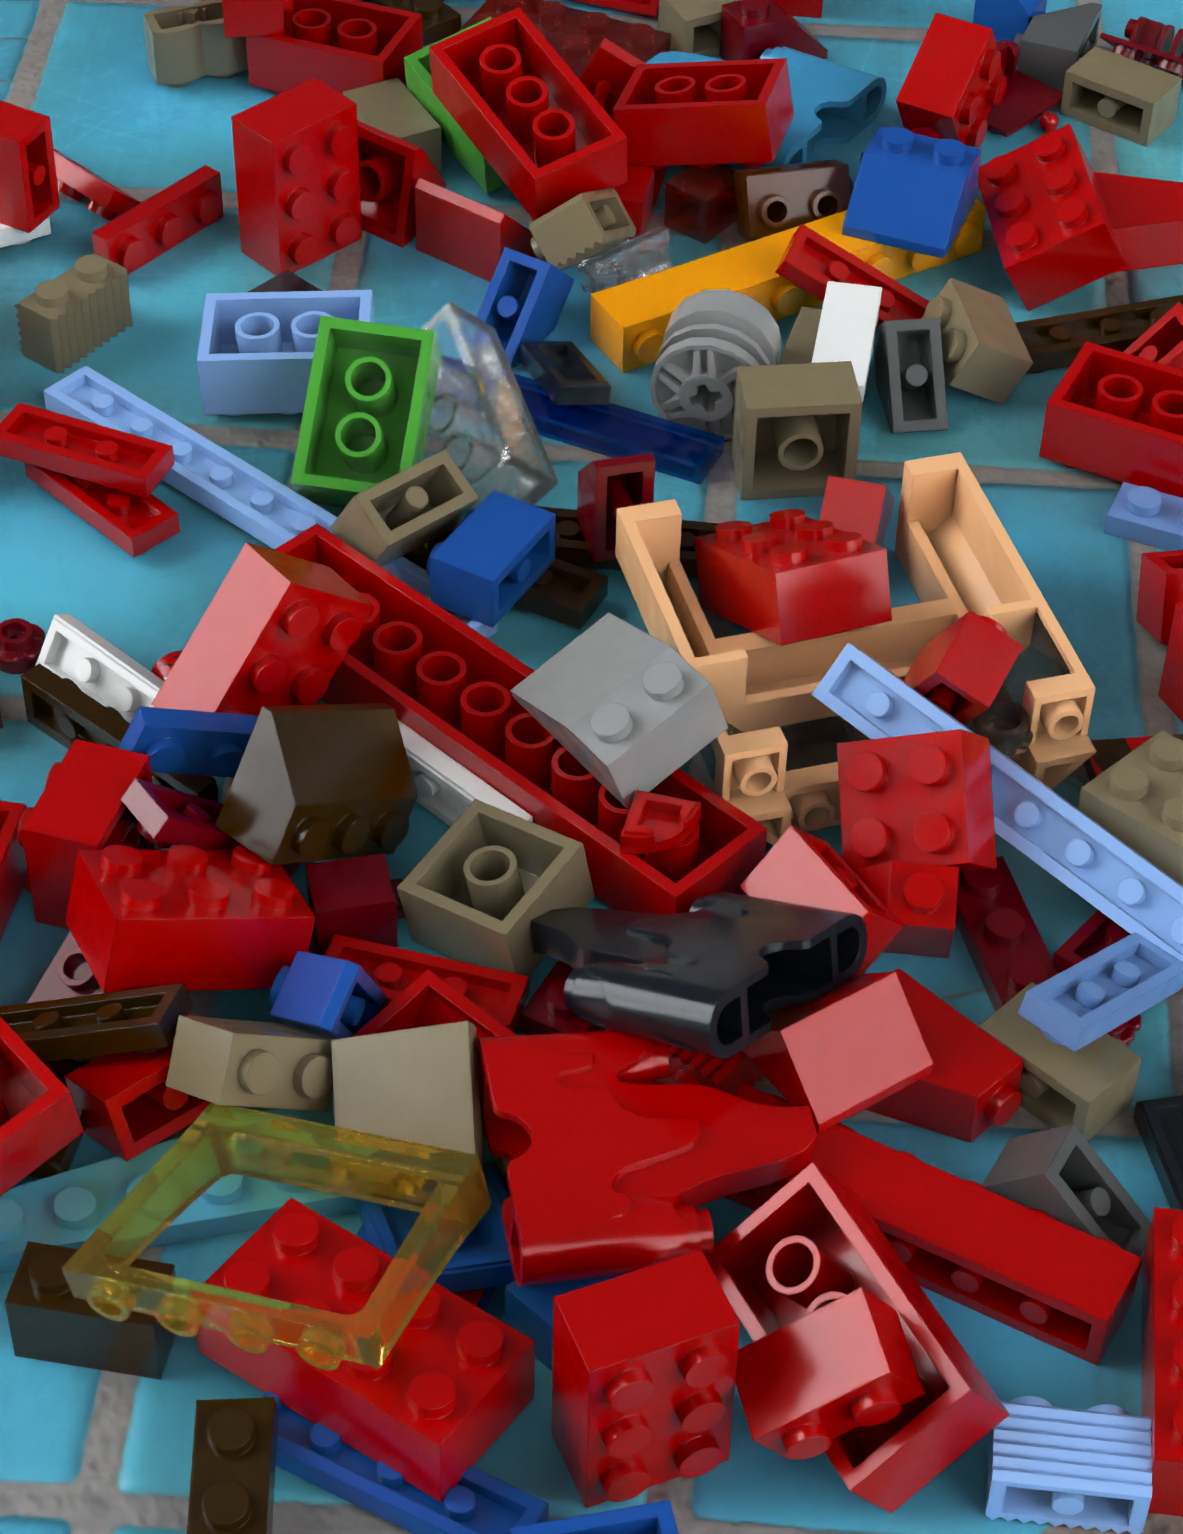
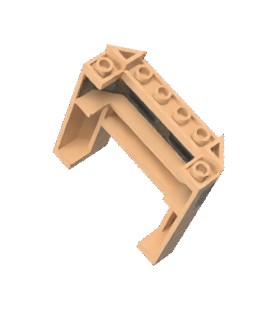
M961 452L904 461L894 553L921 603L891 608L892 621L780 646L754 632L715 639L680 562L682 513L675 499L617 508L615 555L649 634L672 647L711 683L728 725V729L700 750L715 788L720 797L767 828L766 842L773 846L790 826L805 832L841 825L837 743L870 740V738L812 696V693L848 642L860 648L900 679L904 680L921 648L970 610L978 616L989 617L1000 623L1007 631V635L1020 643L1023 648L990 708L964 726L977 735L989 738L990 745L1050 789L1056 787L1097 752L1087 735L1096 687Z

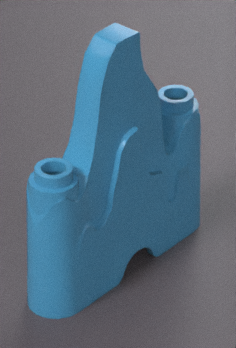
M785 46L764 50L760 59L787 58L794 117L774 161L759 167L820 161V157L813 151L816 147L823 144H845L849 142L878 116L886 97L887 86L885 79ZM671 51L658 53L646 63L726 60L694 53ZM739 163L720 164L732 170L748 169Z

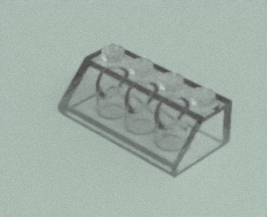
M449 301L421 328L436 332L442 351L424 460L446 449L479 497L470 509H476L493 490L535 505L559 482L495 328Z

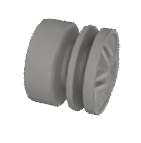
M729 289L703 290L686 297L672 311L649 384L652 403L665 422L682 434L705 441L729 440L733 438L737 367L777 365L782 343L779 326L768 309L748 295Z

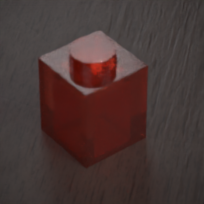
M717 164L707 169H697L689 165L665 183L664 226L703 244H707L737 221L734 169L722 164Z

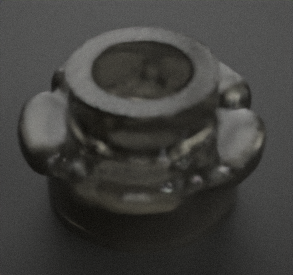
M1004 699L993 700L990 708L975 717L972 722L974 726L969 728L975 734L989 738V744L1007 757L1014 755L1017 749L1023 750L1028 748L1033 738V732L1028 729L1029 716L1026 710L1021 705Z

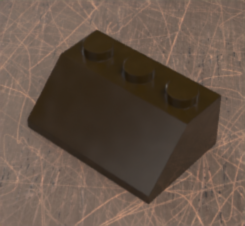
M386 703L262 706L215 826L271 865L353 858L382 853L394 854L397 846L403 841L408 832L409 816L418 797L395 709Z

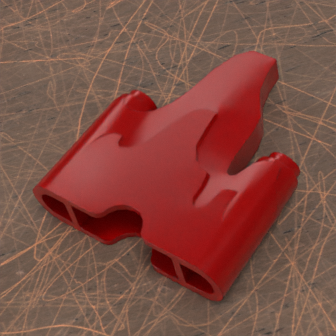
M615 1030L477 1037L480 1106L488 1149L493 1155L510 1160L507 1166L510 1196L502 1204L501 1215L512 1270L518 1287L627 1274L702 1250L704 1255H711L714 1249V1231L711 1215L707 1209L696 1210V1207L726 1195L780 1181L799 1173L812 1159L817 1131L809 1106L784 1107L755 1104L714 1087L695 1084L655 1085L656 1080L667 1079L669 1057L667 1044Z

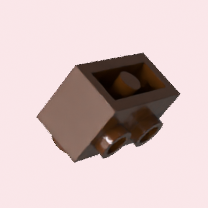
M835 159L734 170L738 233L750 240H757L800 226L801 224L846 211L849 206V165Z

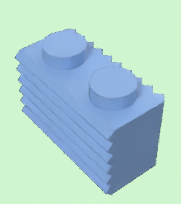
M1021 1396L1010 1402L1001 1401L1010 1415L988 1432L985 1515L991 1520L1002 1517L1007 1522L1018 1519L1023 1524L1032 1520L1038 1525L1049 1522L1054 1527L1065 1524L1070 1529L1081 1526L1086 1531L1096 1527L1101 1532L1112 1529L1117 1534L1125 1531L1131 1534L1143 1533L1153 1489L1151 1417L1130 1415L1124 1408L1111 1404H1101L1093 1406L1088 1410L1052 1407L1045 1399L1035 1396Z

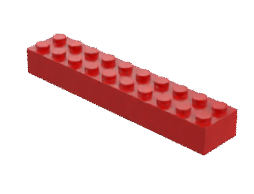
M315 524L273 550L330 567L375 606L361 628L359 637L349 648L331 678L326 692L320 698L325 703L388 704L395 709L397 720L404 723L533 816V823L583 843L594 895L614 910L660 914L684 913L690 911L693 902L697 898L707 897L711 893H721V891L747 895L740 885L765 857L767 828L678 768L653 788L650 793L702 803L701 820L695 831L683 842L663 851L648 854L621 853L620 835L630 808L627 809L513 698L510 692L511 689L534 672L533 669L319 524Z

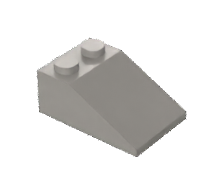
M609 612L510 690L513 698L627 809L631 807L637 790L650 792L728 729L712 685L672 647Z

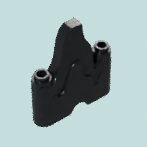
M721 891V893H711L707 897L697 898L693 902L690 911L684 913H640L601 908L573 907L551 910L531 920L534 953L555 958L569 964L574 969L565 982L564 1001L567 1007L572 1009L578 1017L588 1020L590 1024L721 1059L735 1055L772 1030V1018L765 1014L767 1011L785 1005L812 1004L851 979L858 972L864 961L868 940L866 924L862 917L856 914Z

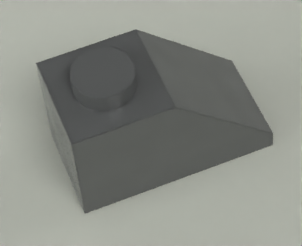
M1089 3L1033 16L1024 34L1017 33L1014 42L1020 49L1017 71L1063 92L1066 70L1097 44L1102 4Z
M940 318L884 321L876 328L873 348L876 386L891 434L948 430Z
M1075 1124L1010 1138L982 1186L993 1193L1030 1209L1044 1211L1057 1221L1096 1238L1110 1240L1122 1249L1141 1257L1145 1249L1151 1222Z

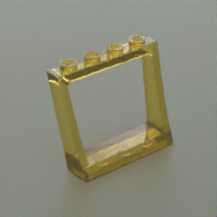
M211 1102L61 1269L73 1296L87 1300L93 1310L110 1320L125 1321L132 1311L155 1316L165 1329L182 1337H194L200 1328L204 1327L225 1332L227 1338L234 1345L251 1353H264L268 1350L271 1343L295 1348L303 1360L323 1370L337 1369L342 1360L380 1368L449 1260L469 1233L488 1212L492 1202L478 1155L237 1106L218 1105ZM231 1174L250 1176L420 1212L419 1217L365 1307L351 1315L338 1314L129 1266L191 1203L220 1178Z

